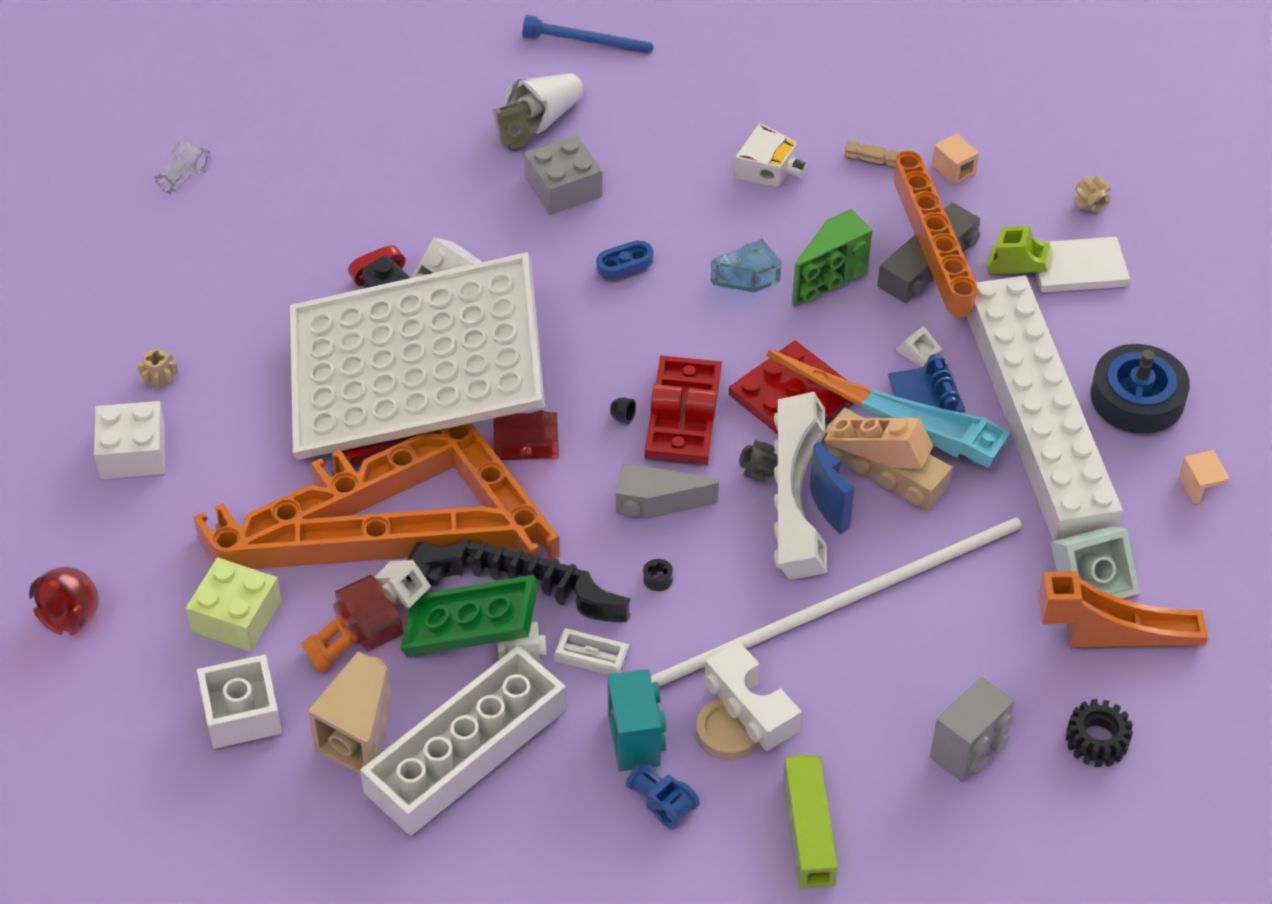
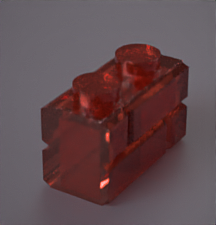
M538 410L534 413H515L493 418L494 452L500 460L559 458L557 412Z

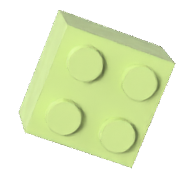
M217 557L186 606L191 632L252 652L282 602L278 577Z

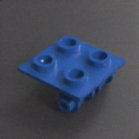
M939 354L930 355L924 368L888 373V378L896 397L955 412H965V407L948 364H945L944 358Z

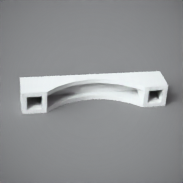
M815 392L778 399V413L774 414V422L778 430V439L774 441L775 453L778 457V466L774 468V476L778 484V493L774 495V503L778 512V521L774 523V531L778 540V549L774 551V560L777 568L782 569L789 580L827 573V545L817 530L807 521L802 503L803 477L807 464L813 454V445L817 442L820 443L825 436V408Z

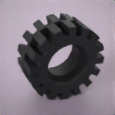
M1091 699L1090 706L1084 701L1080 704V708L1076 707L1073 710L1066 732L1067 747L1069 751L1075 749L1073 756L1076 759L1084 756V764L1089 765L1090 760L1095 761V767H1101L1102 761H1105L1108 767L1113 765L1114 759L1118 763L1122 760L1123 755H1126L1133 733V724L1131 720L1127 721L1129 715L1126 711L1119 714L1121 707L1116 703L1111 708L1108 707L1110 702L1108 700H1103V704L1098 705V699ZM1091 726L1103 727L1112 734V738L1108 740L1095 739L1086 732V728Z

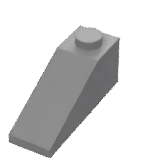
M623 463L616 490V514L628 517L652 518L716 504L718 501L719 478Z

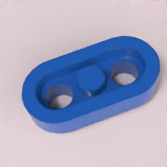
M637 240L602 251L596 258L597 273L605 279H617L647 269L653 263V248L649 243Z

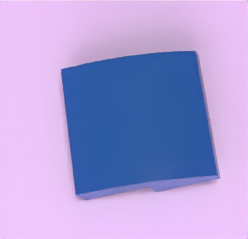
M817 442L813 445L810 475L811 494L827 522L839 534H842L850 528L855 487L840 475L841 460Z

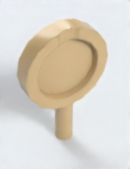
M721 698L708 703L697 716L696 737L700 745L711 756L722 760H736L748 756L759 744V742L755 743L750 739L745 726L738 718L730 716Z

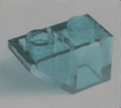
M760 239L711 260L710 281L716 286L756 293L780 282L782 261L767 243Z

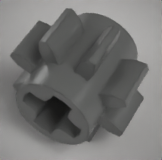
M757 440L754 441L753 446L747 445L742 450L739 458L740 466L745 469L743 475L761 482L765 481L766 476L772 477L774 475V468L778 466V457L773 453L775 451L774 446Z

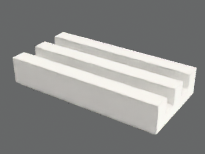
M564 628L554 653V661L606 675L621 673V668L624 667L625 658L629 653V644ZM569 641V642H573V643L585 645V647H581V646L569 644V643H567V642ZM598 649L618 654V656L598 651Z

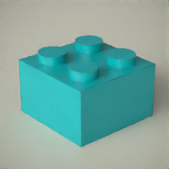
M649 669L607 674V714L619 772L633 770L636 765L645 761L651 767L660 766L661 752L666 751L664 732H667L666 717L664 711H659L658 703L661 702L658 682H652Z

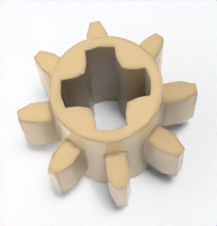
M1098 175L1094 178L1088 176L1080 180L1076 185L1075 191L1078 196L1073 200L1081 209L1084 208L1087 213L1091 210L1098 212L1108 205L1110 197L1107 193L1112 188L1104 179L1101 180Z
M154 349L143 354L144 363H138L137 367L145 385L150 384L153 387L160 388L173 383L171 374H177L178 367L176 361H173L171 352L166 354L163 350Z

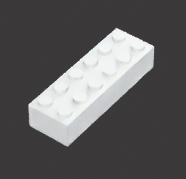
M516 646L360 769L363 793L411 837L566 711V686L520 646Z

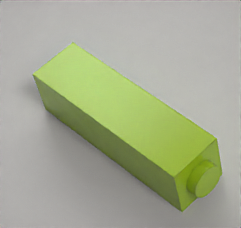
M801 754L785 758L783 779L799 889L835 886L838 865L821 756Z

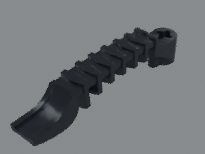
M464 538L463 542L445 548L424 542L416 543L407 559L415 562L432 586H437L443 577L462 576L467 564H470L476 577H481L485 567L490 568L489 573L492 579L497 581L502 571L508 572V579L517 578L520 575H534L537 580H542V592L550 596L556 584L558 587L555 592V599L560 605H564L572 590H575L577 594L576 608L581 615L587 618L606 622H627L630 618L629 603L631 598L601 589L594 583L588 571L579 570L572 563L570 566L560 563L558 559L553 558L551 561L542 558L537 553L533 556L525 554L520 549L516 552L508 550L502 545L493 547L488 546L487 542L482 541L481 544L471 542L468 538ZM407 575V576H406L407 580H408V581H412V579L409 577V575Z

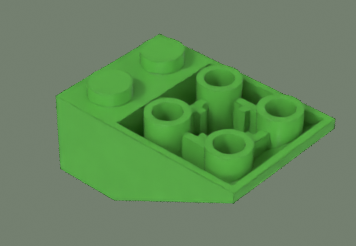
M852 209L827 219L795 262L792 294L793 307L812 301L815 297L830 290H835L840 285L868 273L872 229Z

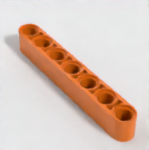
M914 151L900 152L896 157L893 177L898 195L947 311L956 317H967L974 310L977 293L976 281L922 157Z

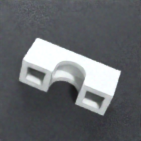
M737 641L705 660V676L703 680L707 689L712 694H717L721 698L730 716L738 718L745 726L750 739L755 743L759 742L767 752L800 732L802 711L781 688L769 695H756L749 691L750 688L758 684L760 664L740 641Z

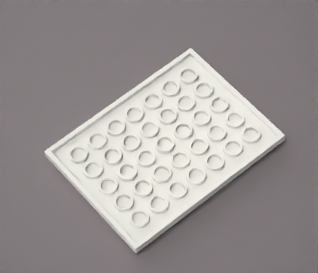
M528 252L290 305L293 454L297 460L545 407L532 267Z

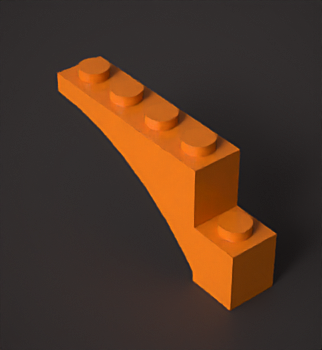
M1078 571L1043 572L1038 594L1042 624H1067L1070 647L1204 646L1207 643L1208 635L1203 610L1161 608L1121 599L1079 578Z

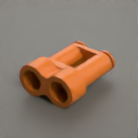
M338 615L316 635L311 634L301 643L302 648L309 655L311 663L321 673H324L334 665L333 660L357 640L354 633L346 628L348 623L341 615ZM340 631L342 635L328 646L329 640Z

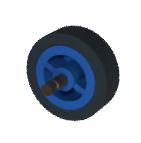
M1146 344L1121 345L1109 350L1099 359L1091 385V401L1099 415L1117 428L1134 433L1158 432L1172 426L1181 417L1189 393L1190 380L1182 363L1167 351Z

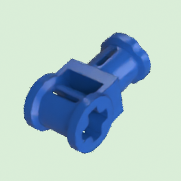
M647 761L636 765L626 780V786L631 790L636 789L647 798V808L655 814L663 825L671 829H675L679 825V819L690 809H696L700 804L697 794L689 785L677 781L670 774L661 778L651 770V765Z

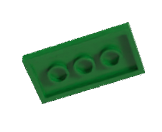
M534 575L424 593L409 609L400 649L406 657L527 638L530 633L539 582Z

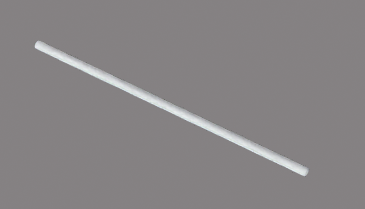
M1017 517L1012 518L651 675L652 682H658L659 687L704 668L705 660L737 641H740L748 649L1018 531L1022 528V524Z

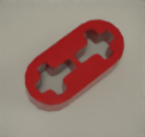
M388 245L356 258L348 267L349 275L358 286H364L365 280L363 279L362 269L382 256H388L402 269L406 259L398 247Z

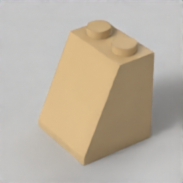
M358 651L308 710L314 749L361 775L360 769L381 754L391 712L392 702L388 670L382 660L375 656L369 657Z

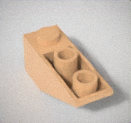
M836 418L824 439L827 445L891 468L922 469L933 448V444L920 418Z

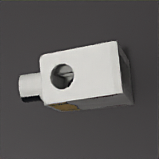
M759 123L735 157L734 178L777 188L782 185L788 175L803 179L807 172L808 163L797 159L798 144L796 141Z

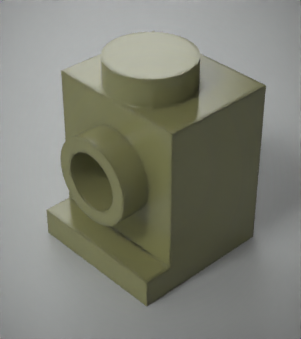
M516 102L492 110L501 143L504 146L509 145L510 149L525 146L527 144L526 139H530L532 136L524 105ZM513 123L519 124V130L515 133L510 132V126Z

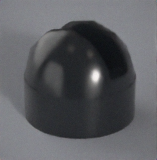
M620 397L611 403L610 414L613 419L627 424L633 420L636 412V402L634 399Z

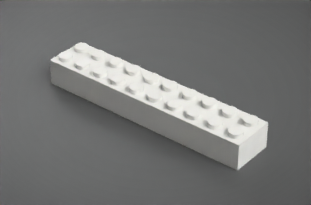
M1026 275L976 282L977 293L972 314L967 316V319L1052 540H1060L1110 525L1119 527L1123 509Z

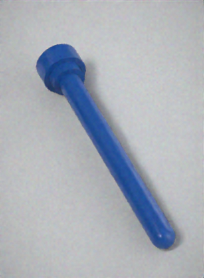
M526 14L523 22L522 36L534 38L535 36L545 34L648 53L654 48L653 44L649 41L546 24L538 19V16Z

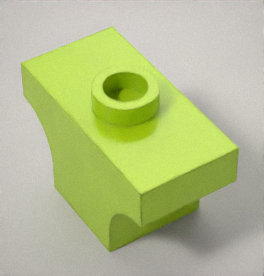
M1030 226L1001 227L997 244L991 247L987 262L989 275L1048 272L1052 255L1050 242L1038 240L1033 235Z

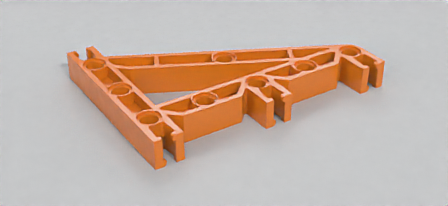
M472 423L418 434L364 459L359 472L354 470L341 450L333 452L334 470L331 471L332 477L323 469L325 462L322 459L312 462L315 485H308L247 513L241 527L237 525L223 503L215 507L218 521L215 524L216 531H211L206 525L205 521L208 520V517L205 513H200L193 517L197 537L213 561L218 557L251 569L408 558L416 543L424 542L445 548L463 542L464 538H468L471 542L481 544L482 541L487 542L488 546L493 547L502 545L508 550L517 551L520 549L525 554L533 556L536 553L539 554V547L536 544L539 542L549 552L551 560L560 557L559 536ZM452 468L456 469L483 505L354 515Z

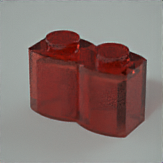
M368 575L335 591L336 602L333 603L334 611L337 617L341 615L349 625L348 630L352 631L357 638L354 642L356 645L361 643L368 652L404 635L400 615L372 575Z

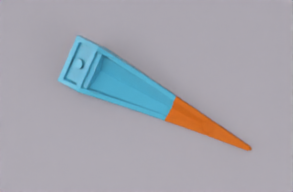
M769 349L766 355L881 418H920L933 446L956 458H961L964 455L977 465L989 468L1011 434V431L984 417L942 409L880 392L819 370L773 349Z

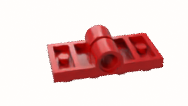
M660 355L656 384H654L652 391L651 414L644 458L708 465L722 361Z

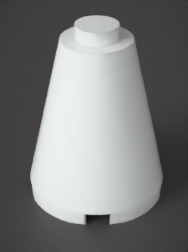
M572 73L520 79L511 83L507 88L505 95L506 105L516 102L523 104L530 133L539 134L544 132L582 98L583 83ZM514 123V125L519 129V124Z

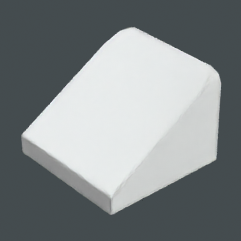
M924 326L914 331L895 347L898 353L920 367L927 364L930 355L938 354L943 350Z

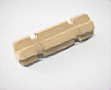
M851 140L846 144V157L853 159L860 157L862 161L881 165L885 162L887 163L886 166L895 167L896 157L900 153L898 150L890 149V151H886L884 147L865 143L861 146L859 145L860 142Z

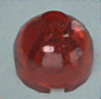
M69 566L57 567L46 571L31 584L29 590V599L34 597L37 605L33 609L35 616L46 628L59 635L63 634V630L71 633L70 635L78 633L95 617L99 604L98 591L93 581L79 569Z

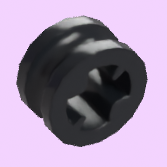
M653 559L644 565L643 580L647 588L653 591H664L672 585L673 569L668 561ZM658 572H663V574H660L658 578L653 577V575H656Z

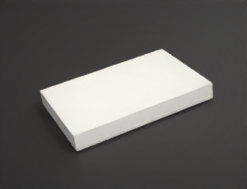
M1117 237L1047 241L1050 242L1052 247L1048 272H1035L1040 293L1129 287L1130 276Z

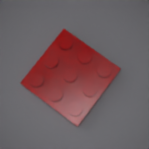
M796 340L778 351L807 365L845 379ZM768 358L730 385L728 392L729 396L776 434H778V430L775 426L774 414L778 413V399L815 392L825 408V425L835 419L844 408L848 409L855 404L771 358Z

